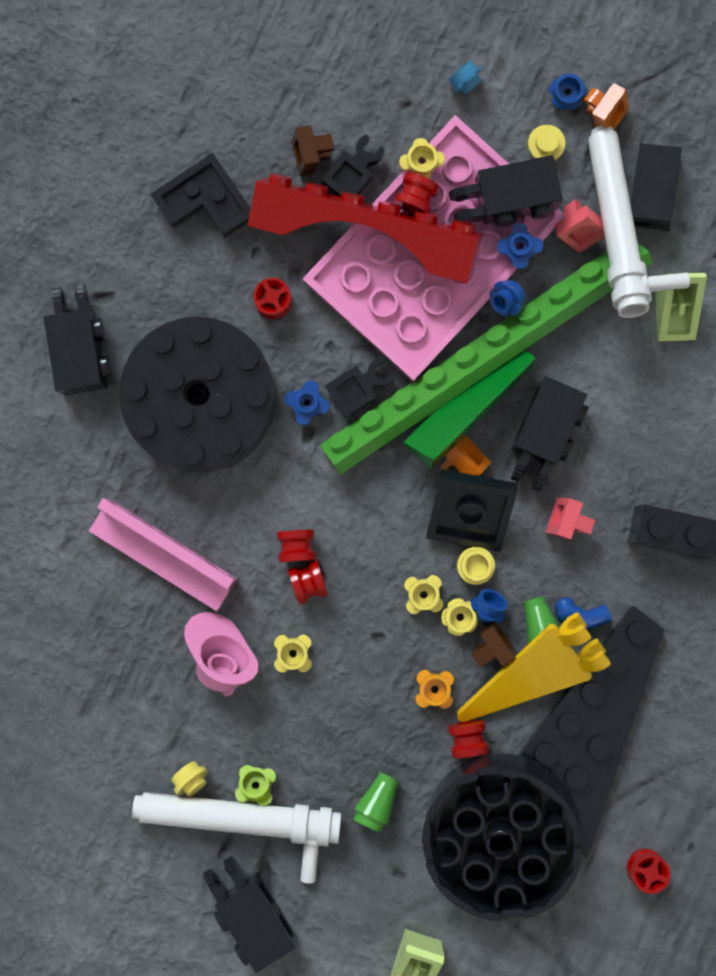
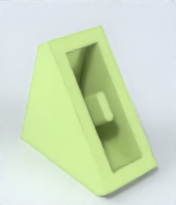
M688 273L690 278L689 288L655 292L658 341L696 340L707 280L706 273Z
M405 929L390 976H437L445 958L442 941Z

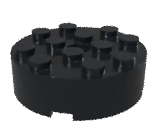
M209 317L176 319L148 333L131 352L124 366L120 381L121 411L125 424L135 441L157 460L183 471L198 473L214 472L241 462L260 445L272 424L276 409L274 378L258 346L250 337L235 326ZM197 387L207 388L210 393L207 402L201 406H194L190 401L191 394Z
M513 754L482 755L460 764L449 772L439 783L431 797L422 833L426 867L439 891L455 906L471 915L491 921L502 922V918L522 916L528 919L553 907L572 886L579 871L582 858L580 817L570 791L545 766L531 759ZM508 834L510 839L501 841L494 838V836Z

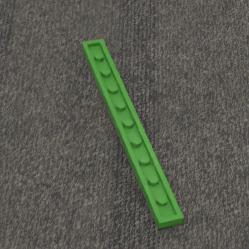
M638 243L641 261L647 267L653 263L650 252ZM607 251L584 264L576 272L558 284L553 285L549 290L527 305L522 306L521 311L516 316H509L496 326L491 327L486 333L465 347L460 348L455 354L434 368H431L414 382L397 391L393 396L320 444V447L338 473L341 475L612 291L613 289L609 286L607 271L610 268Z

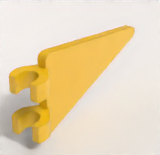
M578 612L574 613L562 623L560 628L555 624L548 625L457 711V718L460 722H466L589 681L592 678L591 672L601 671L611 664L605 655L606 650L598 639H594L588 642L579 654L572 646L582 645L592 637L585 628L587 624Z

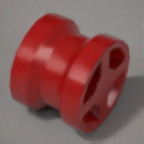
M406 173L402 182L404 188L401 193L396 195L394 204L401 206V210L414 216L416 211L430 213V202L432 198L437 197L440 190L439 185L422 175Z
M267 278L257 284L253 299L258 312L269 320L284 318L292 308V296L287 284L278 278Z
M314 529L276 532L277 540L281 543L282 550L278 554L279 562L317 560L316 552L312 549L311 543L315 537Z
M318 560L311 561L308 567L302 569L297 567L288 569L299 605L307 603L308 599L313 596L320 598L328 596Z
M470 720L448 725V733L453 737L454 745L451 748L453 758H469L490 752L489 744L484 741L483 733L486 730L484 720Z
M642 848L633 852L628 858L626 865L627 874L638 889L644 893L655 894L660 893L667 887L671 877L670 868L657 852L652 849ZM649 862H651V864H650L649 866H646L645 868H644V867H641V866H645V865L649 864Z

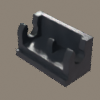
M640 143L630 202L635 226L670 232L682 147Z

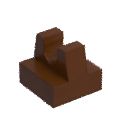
M311 125L296 128L291 139L300 176L314 174L319 162L330 159V152L335 149L331 134L313 136Z
M493 622L482 629L480 636L484 642L473 649L474 652L471 654L480 667L495 657L503 667L515 658L517 650L500 626Z

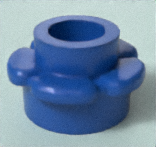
M570 73L563 74L558 79H555L549 88V93L553 97L552 103L561 110L565 108L575 110L583 103L582 98L586 95V87L582 79ZM569 90L571 95H565L564 91Z
M499 281L489 293L491 306L498 314L504 317L509 315L516 316L525 303L524 290L515 281Z
M483 589L476 598L471 600L472 610L476 612V617L479 621L491 624L493 622L500 623L505 619L506 615L504 612L508 603L499 592L493 589Z

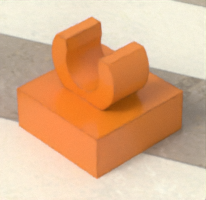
M615 83L612 84L606 94L592 88L584 99V102L589 105L586 112L593 116L595 128L601 125L606 129L611 126L615 130L630 109L626 89Z
M465 436L445 455L447 460L441 465L440 469L447 470L450 466H455L460 473L479 476L492 462Z

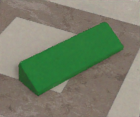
M525 350L438 408L403 444L432 469L533 368L536 358L531 353Z

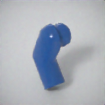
M565 597L559 599L554 607L557 612L556 617L561 624L569 616L577 612L586 622L587 627L585 628L587 630L612 622L610 612L605 604L585 611L574 605L573 599Z

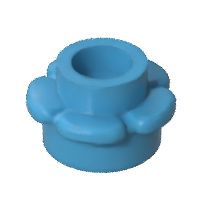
M469 60L448 79L454 87L453 92L457 93L461 90L466 95L482 80L478 76L482 67L479 66L477 68Z

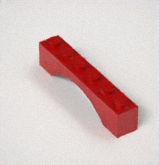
M270 173L269 178L256 180L248 226L285 235L303 226L318 222L346 221L364 224L383 231L401 242L420 260L429 274L463 283H468L473 277L483 233L475 232V225L471 223L453 220L452 225L437 222L438 216L432 213L416 211L415 216L401 213V206L383 201H379L378 206L364 203V196L349 192H342L341 197L327 194L328 187L315 183H306L305 188L291 184L292 178L280 174Z

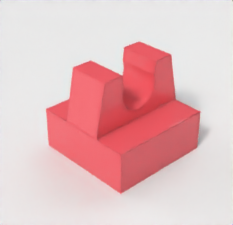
M577 199L564 206V219L555 224L557 236L578 253H581L605 238L601 217L585 205L581 208V203Z
M557 497L545 533L570 540L574 531L591 535L596 520L580 514L583 503L570 498Z

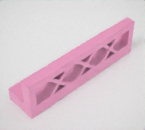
M102 498L97 506L101 512L89 529V532L215 611L220 609L238 578L115 501Z

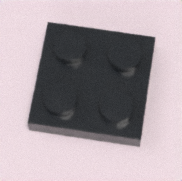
M441 469L427 527L426 539L470 547H481L486 550L501 552L517 495V483Z

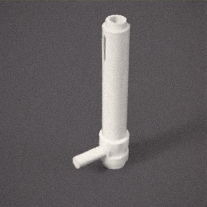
M600 125L591 131L588 144L610 265L607 271L609 286L614 289L611 293V300L619 316L634 318L649 311V303L652 300L651 292L689 288L690 278L688 272L648 277L646 265L640 258L618 134L611 126L606 129Z
M144 792L142 796H135L132 808V818L139 819V823L291 839L292 843L304 844L300 880L304 883H314L316 881L319 846L328 847L329 843L338 844L341 813L332 812V808L321 807L319 811L310 810L309 805L296 804L294 808L272 805L260 806L253 803Z

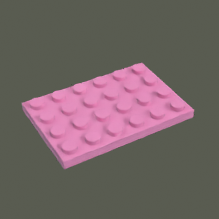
M456 115L429 143L434 146L436 151L442 152L445 157L443 166L437 167L431 174V180L439 185L440 190L437 197L432 198L430 202V213L438 216L437 222L452 225L453 215L457 212L480 207L478 198L453 202L450 201L448 192L455 188L475 184L474 181L478 170L509 164ZM424 158L418 160L420 164L426 162ZM409 170L403 171L372 205L378 206L379 201L394 204L396 195L401 193L404 188L402 182L405 174L411 172ZM558 208L554 210V215L543 219L533 220L531 215L517 218L516 223L505 227H495L494 223L484 225L483 221L471 223L475 225V232L483 233V238L473 277L468 283L429 274L420 260L401 242L383 231L364 224L354 223L303 278V282L406 377L414 382L490 300L489 293L494 288V285L499 281H507L518 270L505 255L498 252V241L506 239L512 232V227L515 224L522 223L527 226V232L534 238H540L543 242L555 230V224L564 219V213ZM400 210L401 213L409 214L403 210ZM522 243L516 245L520 250L524 247Z

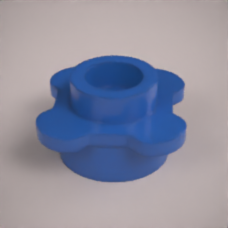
M522 223L515 224L510 235L506 239H500L497 244L498 252L505 255L516 269L526 268L528 260L543 249L542 240L534 238L527 232V226ZM522 243L524 247L520 250L516 245Z
M306 381L301 389L296 392L289 391L285 396V403L293 408L296 413V421L301 425L309 424L312 418L318 414H326L329 410V402L321 397L318 392L319 386L315 381ZM309 399L311 404L305 406L304 400Z

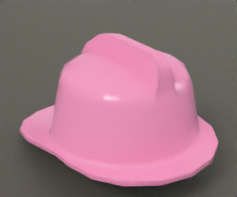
M212 612L199 613L190 618L185 625L184 638L188 649L196 661L197 677L205 687L213 691L222 692L225 697L233 694L237 687L254 679L258 673V661L241 632L231 620L223 615Z

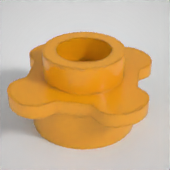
M422 670L417 674L416 679L419 683V693L416 695L415 700L420 707L426 708L432 705L447 709L452 705L453 698L450 695V685L453 684L454 677L450 672L443 671L440 674H434L428 670ZM432 686H437L438 692L433 693L431 691Z

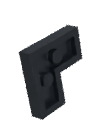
M213 152L150 194L172 228L205 208L224 238L247 224L251 208Z

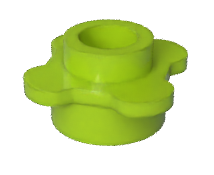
M250 765L243 766L239 771L240 779L239 788L235 791L236 799L240 803L253 801L258 802L260 806L269 805L273 799L270 791L272 783L276 781L275 772L270 768L263 770ZM255 782L259 783L257 789L252 788V784Z

